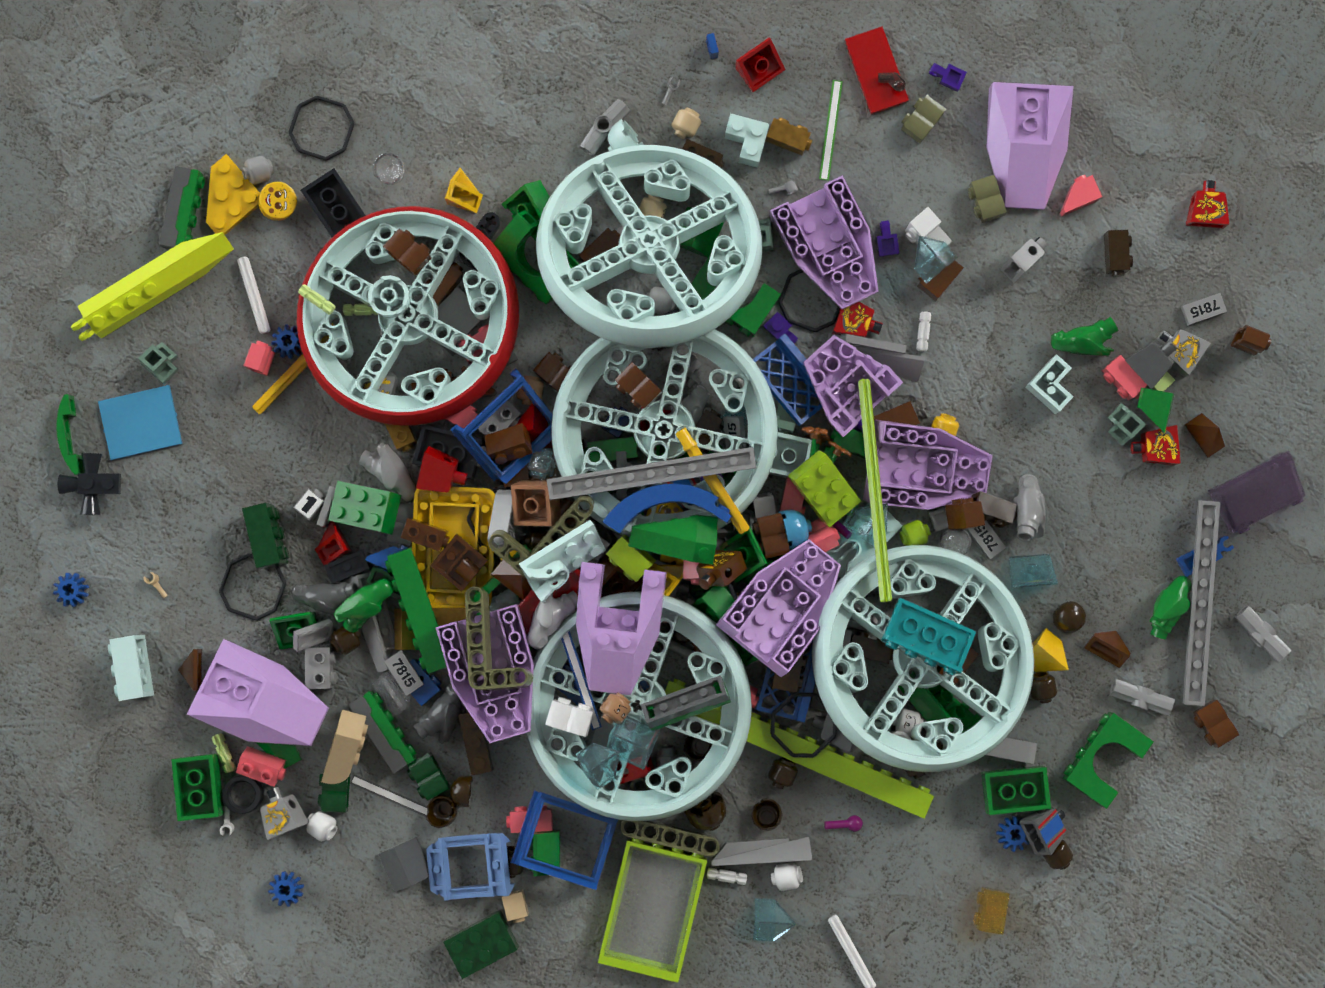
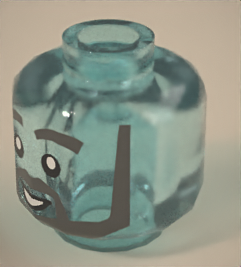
M542 449L541 452H533L528 464V470L531 472L530 475L532 477L546 480V478L553 476L557 464L555 457L552 456V451Z

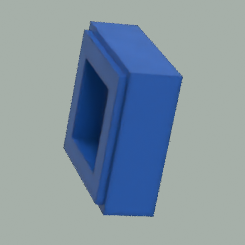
M714 33L707 34L706 44L710 58H718L719 51Z

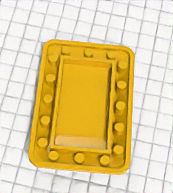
M452 487L450 492L447 493L416 489L414 493L413 519L447 530V536L450 537L449 542L458 534L488 559L461 592L430 566L442 550L439 552L412 542V551L432 608H465L466 591L470 587L482 588L493 577L491 573L494 568V552L489 547L487 540L495 493L491 489ZM471 507H475L471 517L475 527V536L467 522V516ZM478 537H480L482 544L485 545L481 547L478 545ZM492 592L489 594V606L492 602Z

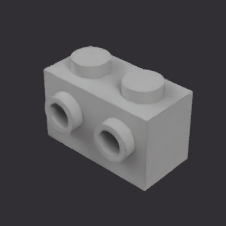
M506 401L478 430L484 435H488L512 427L518 423L522 414Z
M333 647L305 649V686L308 689H331L333 684H336V672H333V664H336V652L333 651Z

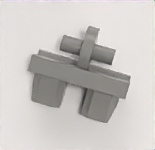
M691 355L685 386L688 388L693 383L697 385L701 383L698 376L701 374L699 367L702 364L694 355ZM682 366L679 373L672 369L673 374L681 375L684 372V367ZM672 385L679 392V387Z

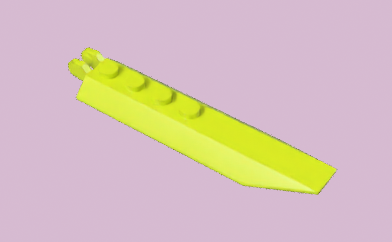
M223 232L181 242L78 305L83 318L75 322L71 328L73 331H76L88 323L91 328L82 332L78 338L84 341L95 333L102 339L206 275L234 248Z

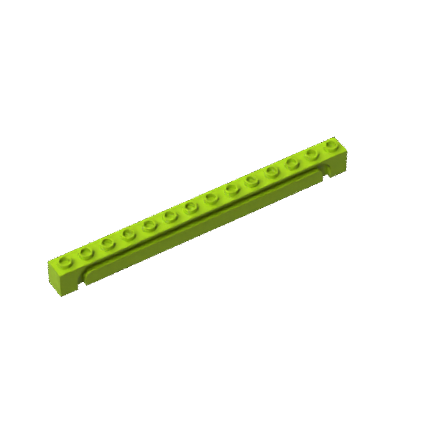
M674 679L673 682L669 680L665 689L666 695L686 688L684 687L686 683L678 679ZM722 706L695 716L720 725ZM751 712L747 742L925 819L934 798L932 794H929L930 789L921 785L918 788L911 786L912 781L903 777L897 780L892 777L893 773L882 768L880 772L874 770V765L862 760V763L854 761L855 757L844 752L843 755L835 753L836 748L829 745L813 758L791 757L771 737V720L768 719V722L760 720V715ZM775 722V735L793 753L813 754L820 747L816 744V739L809 736L803 739L797 736L799 732L788 727L786 731L778 728L780 724Z

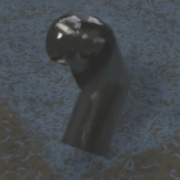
M878 73V83H889L894 90L899 92L905 89L906 83L898 73Z

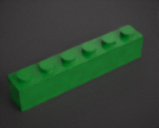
M410 547L387 555L388 560L385 561L388 573H393L395 580H392V585L395 592L399 591L402 598L398 600L402 612L406 611L408 619H405L408 630H413L415 638L412 641L415 650L420 649L422 657L419 658L422 669H427L429 674L446 668L436 627H439L412 548Z

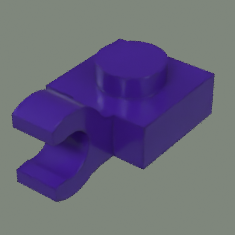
M934 63L928 74L942 78L939 84L958 92L967 72L951 64H948L945 69Z
M889 220L881 221L880 231L882 236L876 237L878 256L899 255L897 234H891Z
M778 312L763 326L776 340L786 334L794 344L798 341V338L789 331L792 325Z

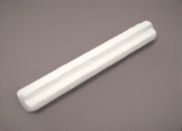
M241 257L237 262L257 327L261 334L270 332L271 329L248 257Z
M833 915L828 919V922L864 987L875 988L876 984L839 917Z

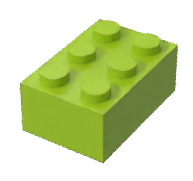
M820 450L788 475L789 479L820 520L828 527H831L862 502L830 458Z

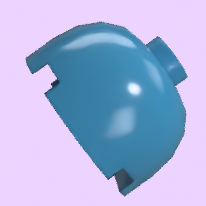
M792 509L778 511L783 518L789 551L808 540L809 532H812L811 522L806 520L799 511Z

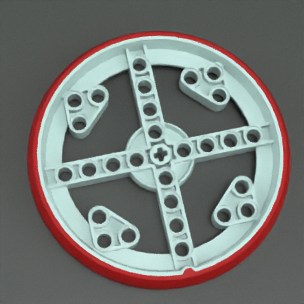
M405 206L384 209L368 214L344 227L317 254L302 284L310 287L327 301H329L333 287L371 307L368 301V292L372 284L345 270L346 266L364 250H366L369 259L375 264L395 260L384 250L383 246L399 228L402 231L408 230L414 236L438 240L430 254L431 260L419 272L412 286L406 285L410 291L408 309L402 315L395 318H386L378 314L379 326L384 334L357 379L353 378L337 359L347 360L354 353L345 318L338 311H333L332 314L328 315L300 294L297 306V330L301 350L311 373L323 390L344 408L359 416L376 422L401 426L427 424L445 419L459 413L481 398L496 382L507 365L514 349L519 326V300L514 277L506 260L493 242L479 229L456 215L428 207ZM391 232L389 238H382L384 233ZM447 243H453L452 248L444 249ZM374 250H381L379 255L372 256ZM458 252H461L470 260L477 269V271L470 270L463 276L470 309L479 320H485L490 316L489 327L483 344L438 320V308L433 295ZM437 260H443V264L441 266H434ZM342 274L343 278L336 282L335 277ZM427 277H433L431 283L424 284V280ZM477 278V284L469 285L471 279ZM359 283L360 288L356 291H352V287L355 284ZM489 288H496L494 294H486ZM418 294H422V299L418 302H415L414 297ZM478 306H486L483 312H476ZM406 313H408V314L411 313L412 315H411V317H408V316H407V317L405 318V314H406ZM335 318H340V321L337 325H331L332 321ZM424 321H430V325L427 328H421V324ZM402 329L400 336H393L395 330ZM446 330L448 332L444 338L438 337L441 331ZM328 335L329 340L326 343H321L322 338ZM429 338L472 361V364L452 382L450 376L443 368H434L409 375L402 380L401 387L408 396L390 395L378 391L404 345H415ZM459 340H465L464 346L456 347V343ZM347 345L344 352H338L340 346ZM386 347H392L389 354H383ZM477 349L483 350V353H482L481 356H479V357H474V356H473L475 350H477ZM376 364L382 365L379 371L373 372V367ZM445 375L441 383L435 382L437 376ZM371 381L370 388L364 390L363 384ZM411 383H417L415 390L408 391V386ZM433 392L434 398L430 401L425 400L427 393Z

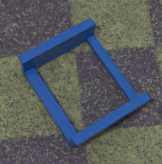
M516 368L510 373L515 381L464 429L458 425L451 429V432L493 481L498 479L505 484L552 440L551 426L553 414ZM521 388L550 425L531 443L532 454L514 459L501 471L471 434Z
M533 791L510 863L597 890L618 819L605 817L578 804L542 792ZM544 802L608 823L591 877L527 857Z

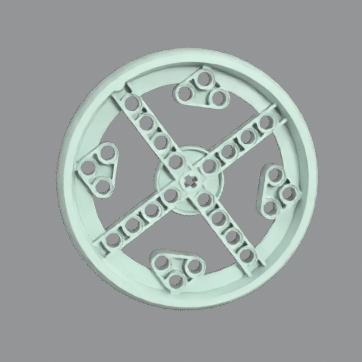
M637 145L600 154L586 161L564 178L554 190L543 209L536 237V255L539 270L548 292L555 303L576 324L588 332L614 343L635 347H665L685 343L713 331L739 309L751 292L759 273L762 259V235L756 212L749 198L740 185L722 168L697 154L683 149L660 145ZM644 176V190L647 194L678 202L686 201L689 198L691 185L703 192L711 200L668 221L657 216H644L620 180ZM598 191L624 228L619 238V245L571 269L566 249L572 254H578L584 250L592 225V209L583 202ZM727 221L732 239L726 235L717 237L708 263L707 280L711 285L718 287L702 300L675 261L680 250V244ZM629 269L644 274L655 273L680 312L654 316L655 302L651 297L620 289H614L608 293L606 306L594 299L586 291Z
M716 329L697 339L673 346H665L672 347L673 350L661 400L654 401L646 410L643 408L639 414L586 403L594 385L603 374L606 383L615 387L618 383L608 380L610 372L616 371L620 375L636 356L643 357V364L637 367L641 371L644 370L648 360L641 350L656 347L627 346L603 338H599L577 358L566 374L553 409L551 426L552 446L561 477L584 474L589 471L597 472L614 469L601 449L592 447L584 454L581 440L582 422L634 433L638 447L648 456L647 464L674 460L682 456L685 451L675 434L686 427L693 440L697 442V446L701 449L725 452L738 450L742 443H747L750 447L754 448L756 468L737 471L726 487L723 478L717 475L738 510L742 513L758 495L769 475L774 461L778 436L777 414L771 390L761 370L749 354L735 341ZM680 345L688 347L689 350L686 355H679L677 353V348ZM617 351L622 352L624 355L623 359L619 362H615L612 359L613 354ZM692 352L709 359L720 368L710 373L709 382L725 409L732 414H736L742 410L744 404L748 421V439L695 427L691 414L680 404ZM674 366H683L684 372L681 375L673 374L672 369ZM715 374L724 376L722 384H715L712 381ZM737 378L744 381V386L741 389H736L732 385L733 381ZM671 385L679 387L677 395L672 396L668 393V388ZM736 398L739 400L740 405L737 409H731L728 406L730 399ZM666 405H672L675 408L674 413L670 416L663 413ZM582 407H588L590 410L589 415L585 418L579 416V410ZM603 411L609 412L610 415L609 420L606 422L599 420V414ZM622 416H628L630 419V423L625 427L619 425V419ZM643 420H647L650 423L647 431L639 429V423ZM663 425H667V428L670 430L669 434L666 433V436H662L661 431H659V428H663ZM708 434L710 442L707 445L700 444V435ZM723 438L728 439L731 443L730 447L726 450L719 447V441ZM657 445L665 447V453L662 456H657L654 453V448ZM594 451L600 453V460L598 462L590 461V454ZM705 480L693 486L713 494ZM662 483L651 484V485H654V486H656V485H662ZM648 485L641 486V490L645 489ZM608 491L587 494L594 500V508L590 516L604 527L618 533L602 521L620 501ZM583 501L579 503L583 510L590 508L588 502ZM686 503L682 504L691 510L673 514H657L656 505L651 507L652 512L649 516L644 517L640 513L620 535L625 534L630 537L631 527L638 524L670 521L673 518H687L690 515L696 514L716 516L696 505L689 506ZM718 518L717 530L727 525V523Z
M910 545L888 549L892 598L925 594L935 588V577H939L959 586L939 615L960 624L976 599L982 604L993 622L980 627L978 630L983 665L989 672L1003 669V675L998 694L995 697L962 672L952 676L943 672V675L937 672V665L936 667L929 666L920 657L916 659L905 655L904 650L898 648L893 651V663L898 676L869 717L852 695V693L865 689L868 684L862 647L853 642L843 646V640L850 618L880 640L889 623L890 617L864 598L873 589L878 587L876 557L874 554L858 563L838 581L823 607L818 623L820 629L813 638L812 667L822 703L842 734L864 753L880 762L917 772H940L970 764L992 751L1007 737L1026 707L1033 681L1034 653L1031 634L1023 612L1007 587L991 571L966 555L946 548L929 545ZM905 567L910 569L911 576L905 574ZM921 579L927 582V588L922 587ZM893 583L899 585V592H896L893 589ZM965 588L971 591L970 597L965 594ZM854 603L860 605V613L854 610ZM954 604L960 607V613L954 610ZM871 615L877 618V625L871 623ZM987 628L992 631V638L987 635ZM1004 640L1009 644L1008 650L1003 646ZM848 648L853 649L855 653L854 658L848 656ZM993 657L998 660V666L992 663ZM836 665H840L843 668L842 675L836 672ZM910 669L915 671V679L909 676ZM853 677L859 679V687L853 685ZM954 677H956V678L959 679V681H960V686H959V687H956V686L954 685V683H953ZM940 684L983 716L979 722L964 733H962L963 724L957 718L917 724L911 730V736L915 741L899 737L887 731L917 687L932 688ZM899 685L904 688L905 693L903 696L897 691ZM971 690L976 692L975 700L970 696ZM887 702L893 705L892 713L886 709ZM987 702L992 704V712L987 709ZM875 719L881 721V729L875 727ZM949 723L954 726L953 733L948 730ZM921 727L926 730L925 738L920 735ZM938 739L943 743L942 750L936 746Z
M623 592L602 597L600 599V607L639 611L642 592ZM664 595L661 623L667 621L671 629L668 633L659 632L657 641L663 643L664 649L661 653H656L652 649L647 662L654 661L657 669L653 673L648 672L645 664L631 695L622 694L631 702L629 704L631 711L621 724L612 723L618 732L601 780L598 781L585 773L574 762L581 760L587 754L588 749L583 737L545 725L552 700H554L556 687L580 696L579 691L574 688L575 678L573 672L563 669L568 658L561 640L570 631L575 649L580 645L576 628V609L575 613L566 617L558 630L548 637V643L538 650L533 659L531 731L527 732V736L538 763L553 784L567 797L580 806L605 817L627 821H651L667 818L694 807L710 796L727 779L736 766L748 738L752 711L751 691L748 676L737 649L725 632L717 627L716 623L709 616L682 600ZM675 630L691 640L702 651L693 652L689 655L687 661L696 683L698 684L720 675L726 685L731 703L722 706L720 725L693 716L682 720L679 726L673 724L665 726L713 744L705 758L695 769L691 771L692 764L687 757H678L651 770L647 774L645 781L652 790L632 791L619 789L636 738L655 732L647 725L643 710L638 709V712L635 711L632 703H636L639 700L641 705L666 695L664 689L656 681ZM699 655L703 658V664L700 667H695L692 664L693 656ZM714 662L721 663L723 670L720 674L712 672L711 665ZM557 672L563 673L565 677L561 684L557 683L554 679ZM642 680L647 681L650 685V689L647 692H642L639 689V683ZM590 690L593 701L601 704L609 694H615L604 692L603 696L598 698L594 696L593 690ZM627 720L635 722L636 728L634 731H628L625 728ZM696 721L701 724L702 730L699 733L692 732L690 728L692 722ZM712 729H719L722 734L721 738L718 740L712 739L710 731ZM555 738L562 740L563 747L561 749L554 748L553 740ZM619 740H626L628 742V750L622 751L618 748ZM574 745H579L582 748L581 756H575L572 753ZM612 760H619L622 768L618 771L612 769ZM679 761L686 762L688 770L685 772L678 771L677 763ZM658 774L661 777V783L658 785L652 784L650 776ZM611 779L614 782L615 787L613 790H607L604 787L605 780ZM670 782H679L681 789L678 792H673L669 787Z

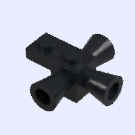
M81 453L85 473H78V478L60 474L57 482L59 494L78 491V494L84 495L80 515H101L97 495L121 494V474L98 473L102 454Z

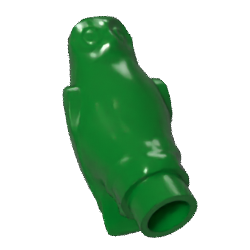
M1109 317L1104 321L1098 320L1089 326H1080L1068 332L1061 330L1051 335V346L1057 351L1077 355L1109 357L1111 352H1114V349L1105 347L1103 343L1113 337L1112 334L1119 330L1113 319Z
M1180 575L1176 577L1156 598L1153 616L1150 619L1151 626L1153 627L1151 635L1166 640L1168 633H1171L1172 627L1176 625L1180 617L1189 609L1190 601L1188 600V594L1191 591L1192 582L1186 576Z
M381 579L371 585L358 589L335 610L334 617L337 622L344 621L343 626L347 631L357 632L369 618L381 612L383 601L394 591L391 581Z

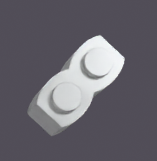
M559 697L558 700H552L545 725L580 736H588L595 712L590 710L591 706L582 703L575 706L570 704L571 700Z

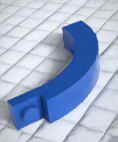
M662 484L642 489L628 496L617 504L602 522L622 534L628 524L640 513L656 505L671 502L696 505L712 513L727 524L732 516L729 514L731 510L722 504H719L718 507L715 505L719 497L708 491L690 485Z

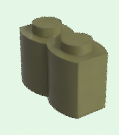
M928 95L924 99L920 97L913 106L916 110L912 114L907 113L901 122L904 124L901 130L919 144H921L946 111L943 106Z
M992 175L972 181L967 191L970 200H974L976 207H974L976 218H980L983 223L1005 216L1007 212L995 176Z

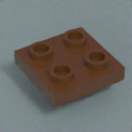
M456 534L430 566L462 592L488 559L461 536Z

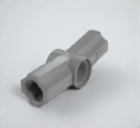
M617 99L602 115L595 119L594 125L580 145L584 152L595 156L608 137L612 126L620 119L623 120L631 112L622 100ZM600 123H607L609 127L606 130H600L598 125Z
M1250 606L1241 609L1235 616V619L1249 633V638L1258 647L1263 648L1277 663L1292 651L1276 635L1277 633L1274 628L1266 621H1263Z
M1118 679L1114 680L1110 689V696L1130 702L1133 706L1145 710L1150 709L1163 715L1170 716L1175 699L1155 693L1154 690L1140 685L1135 686Z

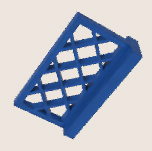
M786 334L782 335L776 342L753 358L755 363L757 361L766 362V371L761 370L767 381L771 393L798 426H801L823 408L821 404L819 406L810 405V396L816 397L818 400L819 398L803 364L806 358ZM775 348L780 353V360L771 358V350ZM770 363L780 364V373L771 372ZM784 365L790 366L793 369V375L784 374ZM770 376L779 377V386L772 385ZM784 378L793 380V389L783 387ZM797 381H803L806 384V391L797 389ZM783 392L792 393V402L786 401L783 398ZM796 395H806V404L796 403ZM796 407L805 408L804 418L801 419L797 415Z
M813 639L810 642V651L803 655L808 656L805 670L800 674V676H803V684L799 692L812 693L815 685L812 667ZM767 667L756 710L772 714L773 709L777 708L782 702L779 703L773 694L778 689L771 690L768 685V679L774 673L770 674L771 669ZM767 687L769 692L765 694V690ZM771 694L777 705L770 709L761 707L763 698ZM797 696L796 703L792 699L791 701L795 706L793 715L784 713L783 709L776 715L805 723L811 697Z

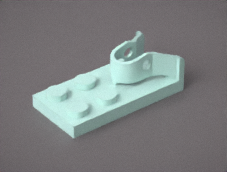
M870 503L845 525L852 533V536L846 539L839 533L841 538L838 540L839 546L825 552L841 565L838 574L840 579L858 563L875 554ZM883 507L887 542L902 528V525Z
M588 520L522 561L519 565L532 590L539 600L544 603L554 590L559 589L568 580L569 573L581 567L582 562L592 560L606 551L594 524L591 520Z

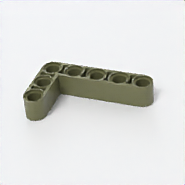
M580 495L531 552L504 530H496L492 533L489 539V547L525 577L519 563L537 553L539 549L555 542L556 540L553 539L552 534L557 532L564 536L582 525L593 511L594 500L589 495ZM583 501L588 502L590 508L582 510L579 507V503ZM573 517L577 523L575 525H568L565 519ZM501 537L504 540V544L497 545L494 542V538ZM510 551H518L520 553V557H511Z
M470 587L465 594L468 680L470 686L482 691L526 688L530 686L533 682V674L528 669L519 667L492 669L489 595L484 589ZM480 592L481 598L478 602H475L473 597L475 593ZM480 612L482 618L480 622L476 623L474 617ZM481 633L482 641L477 644L475 637ZM482 654L484 658L483 662L480 665H478L476 663V658L478 655ZM521 672H524L525 680L524 682L519 683L517 679L518 675ZM500 674H503L505 681L499 685L497 678ZM480 675H483L484 683L479 686L477 679Z
M641 777L632 780L630 790L636 791L634 788V784L637 781L644 782L646 785L645 790H649V787L647 786L645 781L646 778ZM622 820L621 831L627 837L705 856H714L719 851V842L711 835L653 821H632L635 823L636 829L628 832L624 827L628 821ZM648 826L656 829V834L652 837L647 836L644 832ZM673 831L676 834L675 840L667 841L664 838L665 833ZM687 836H693L696 839V843L693 846H687L684 843ZM707 841L716 843L713 851H707L704 848Z

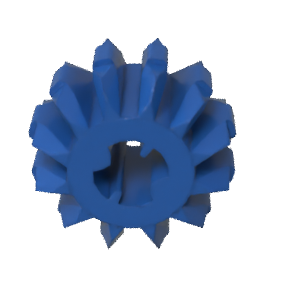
M286 324L284 331L278 327L279 335L272 334L277 339L271 342V345L277 346L274 352H280V357L282 358L287 355L289 359H293V353L300 356L298 349H301L297 327L294 325L290 329L289 325ZM286 339H288V340L291 339L293 342H292L291 345L288 344V346H287V344L285 343V340H286Z
M66 573L65 578L59 576L60 583L53 584L58 588V590L53 592L54 595H59L56 601H63V606L65 607L69 605L76 607L77 602L84 603L82 596L88 597L89 595L87 592H84V589L89 588V585H83L86 579L84 577L79 578L78 573L73 575ZM69 587L74 589L73 593H71V591L68 590Z
M1012 816L1010 822L1006 817L1004 818L1006 825L998 824L1002 831H996V834L1002 837L997 841L998 843H1004V849L1007 850L1010 847L1011 851L1015 852L1016 846L1023 850L1022 843L1029 845V841L1025 839L1026 835L1020 824L1022 818L1017 822V817ZM1017 829L1016 833L1018 836L1016 838L1010 834L1011 830L1015 831Z
M283 871L281 876L276 874L274 876L275 881L269 883L274 888L270 889L268 893L275 894L271 899L272 901L279 899L278 906H282L285 901V905L289 907L291 906V901L295 904L299 901L297 896H303V892L298 889L304 888V884L297 883L301 880L300 876L293 879L294 872H291L289 876L286 871ZM288 885L290 889L287 892H283L284 886Z

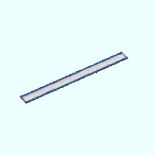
M569 631L561 640L582 702L591 706L590 710L595 711L590 725L591 729L595 730L601 728L602 725Z

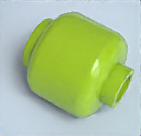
M914 520L904 524L899 535L904 546L926 545L931 532L927 524L923 525L920 520Z

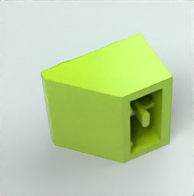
M624 534L606 555L614 566H619L624 571V575L629 580L637 582L644 576V570H649L656 560L645 550L629 547L630 537Z

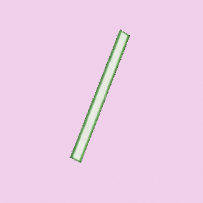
M833 80L819 176L821 180H829L843 81Z

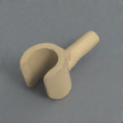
M150 572L153 575L151 582L144 576V581L147 584L153 585L163 598L168 596L158 583L159 576Z

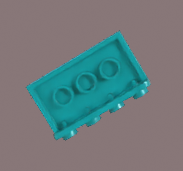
M898 598L881 640L886 642V646L891 649L897 650L900 648L905 651V655L914 659L920 657L924 659L925 664L932 667L938 665L944 668L943 672L955 676V674H961L963 671L962 666L976 631L903 598Z

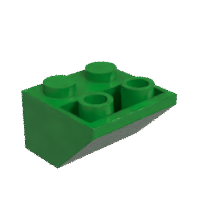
M560 830L534 832L529 850H533L531 858L560 867ZM529 869L530 871H533V876H544V875H547V874H544V873H541V872H538V871Z

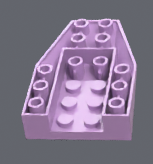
M993 82L991 84L988 97L986 148L1005 208L1045 209L1067 152L1074 86Z
M843 175L824 184L823 189L794 203L789 204V202H786L770 210L769 217L796 265L841 309H845L879 292L870 229Z
M875 420L883 505L929 510L952 504L953 499L971 498L973 494L979 491L987 493L993 455L939 428ZM866 475L863 500L870 503L868 478Z
M808 539L759 571L718 621L716 626L782 677L791 670L820 629L818 623L823 607L834 590L841 565Z
M516 604L490 612L492 669L519 667L528 669L533 674L534 664L519 605ZM481 615L475 616V617H474L475 622H476V623L480 622L482 616H481ZM466 619L436 627L452 688L489 743L530 732L533 682L526 688L487 691L472 688L468 680ZM481 633L475 637L477 644L482 641ZM482 654L478 655L476 658V663L478 665H480L483 662L484 658ZM521 672L518 675L517 679L519 683H522L525 680L524 672ZM500 674L497 678L499 685L505 681L503 674ZM480 675L477 679L479 686L484 683L483 675Z
M223 639L187 715L248 742L312 746L329 707L283 665Z

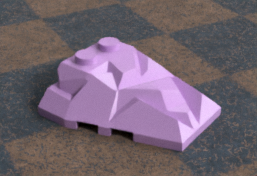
M833 335L807 358L803 364L829 423L844 437L862 419L858 381L861 379L870 380L873 408L895 391L903 382L890 367L885 364L882 365L872 359L873 357L856 350V347Z

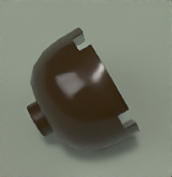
M714 791L711 796L684 811V813L695 828L713 831L719 828L726 817V804L722 794Z

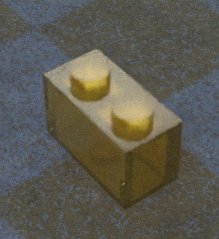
M982 887L981 892L978 891L977 904H979L978 912H975L973 919L976 929L983 932L1004 934L1010 893Z

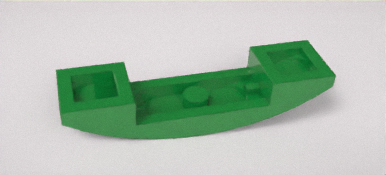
M65 394L62 397L57 413V439L67 466L74 475L78 476V473H84L81 455L73 454L69 417L76 416L74 396Z

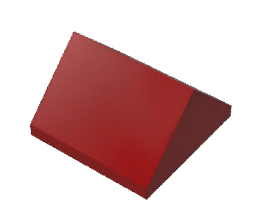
M767 38L737 59L735 69L752 92L786 70L771 38Z

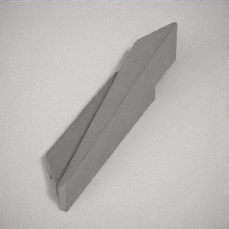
M828 333L827 340L835 334ZM850 334L835 335L856 347V350L873 357L872 359L882 365H887L897 376L914 382L919 381L925 357L905 354L907 345Z
M370 572L345 579L344 582L348 584L355 582L360 589L369 585L366 581ZM385 600L381 605V612L369 618L361 627L378 672L389 670L384 661L398 652V650H395L394 630Z
M809 837L789 841V838L727 842L715 858L711 860V866L812 860Z

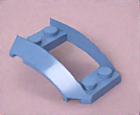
M503 833L438 838V841L426 849L430 891L436 895L440 894L444 897V901L474 897L509 896L515 883H510L506 843L511 841ZM485 845L489 884L451 887L447 848Z

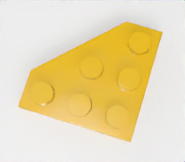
M227 154L211 166L206 223L215 234L223 232L224 235L259 207L258 198L260 195L256 187L248 179H244L242 171Z

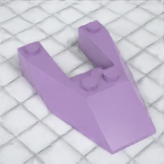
M582 562L576 628L588 688L593 691L616 694L618 692L624 695H631L659 636L667 573L644 570L639 611L600 607L605 565Z

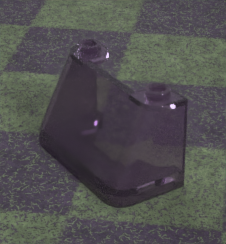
M1289 450L1278 453L1262 464L1208 490L1213 501L1220 502V514L1230 532L1235 533L1238 531L1239 534L1250 530L1249 526L1289 504L1295 506L1303 502V497L1306 496Z

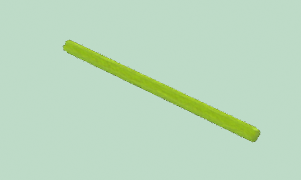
M861 379L858 381L879 597L880 602L892 601L871 386L869 379Z

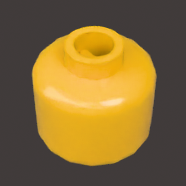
M941 413L940 416L934 418L931 427L942 429L956 437L959 423L956 421V417Z

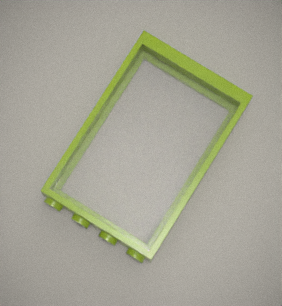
M627 839L598 963L678 983L706 869L707 858H704V855L693 852L692 854L684 853V850L677 848H663L664 845L652 843V845L644 843V840Z

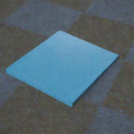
M170 385L98 401L110 460L183 444Z

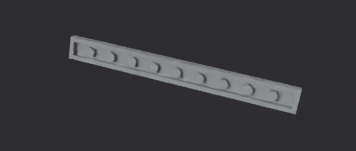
M751 447L547 479L549 499L554 500L756 468L754 448Z
M1198 500L1183 690L1184 705L1205 706L1220 502Z

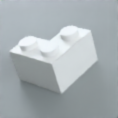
M927 207L908 224L905 232L908 240L912 243L915 242L920 247V253L925 258L929 257L932 260L949 246L952 240L939 227L940 219Z

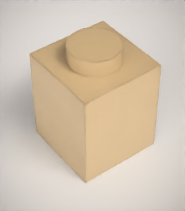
M523 889L511 892L509 896H502L507 921L513 920V923L524 921L529 912Z

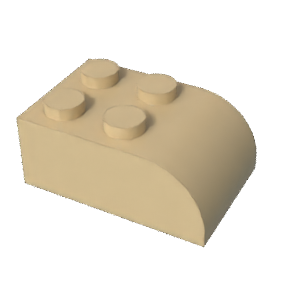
M342 710L321 782L327 784L341 783L349 777L352 766L358 764L360 751L363 748L368 725L365 724L366 716Z

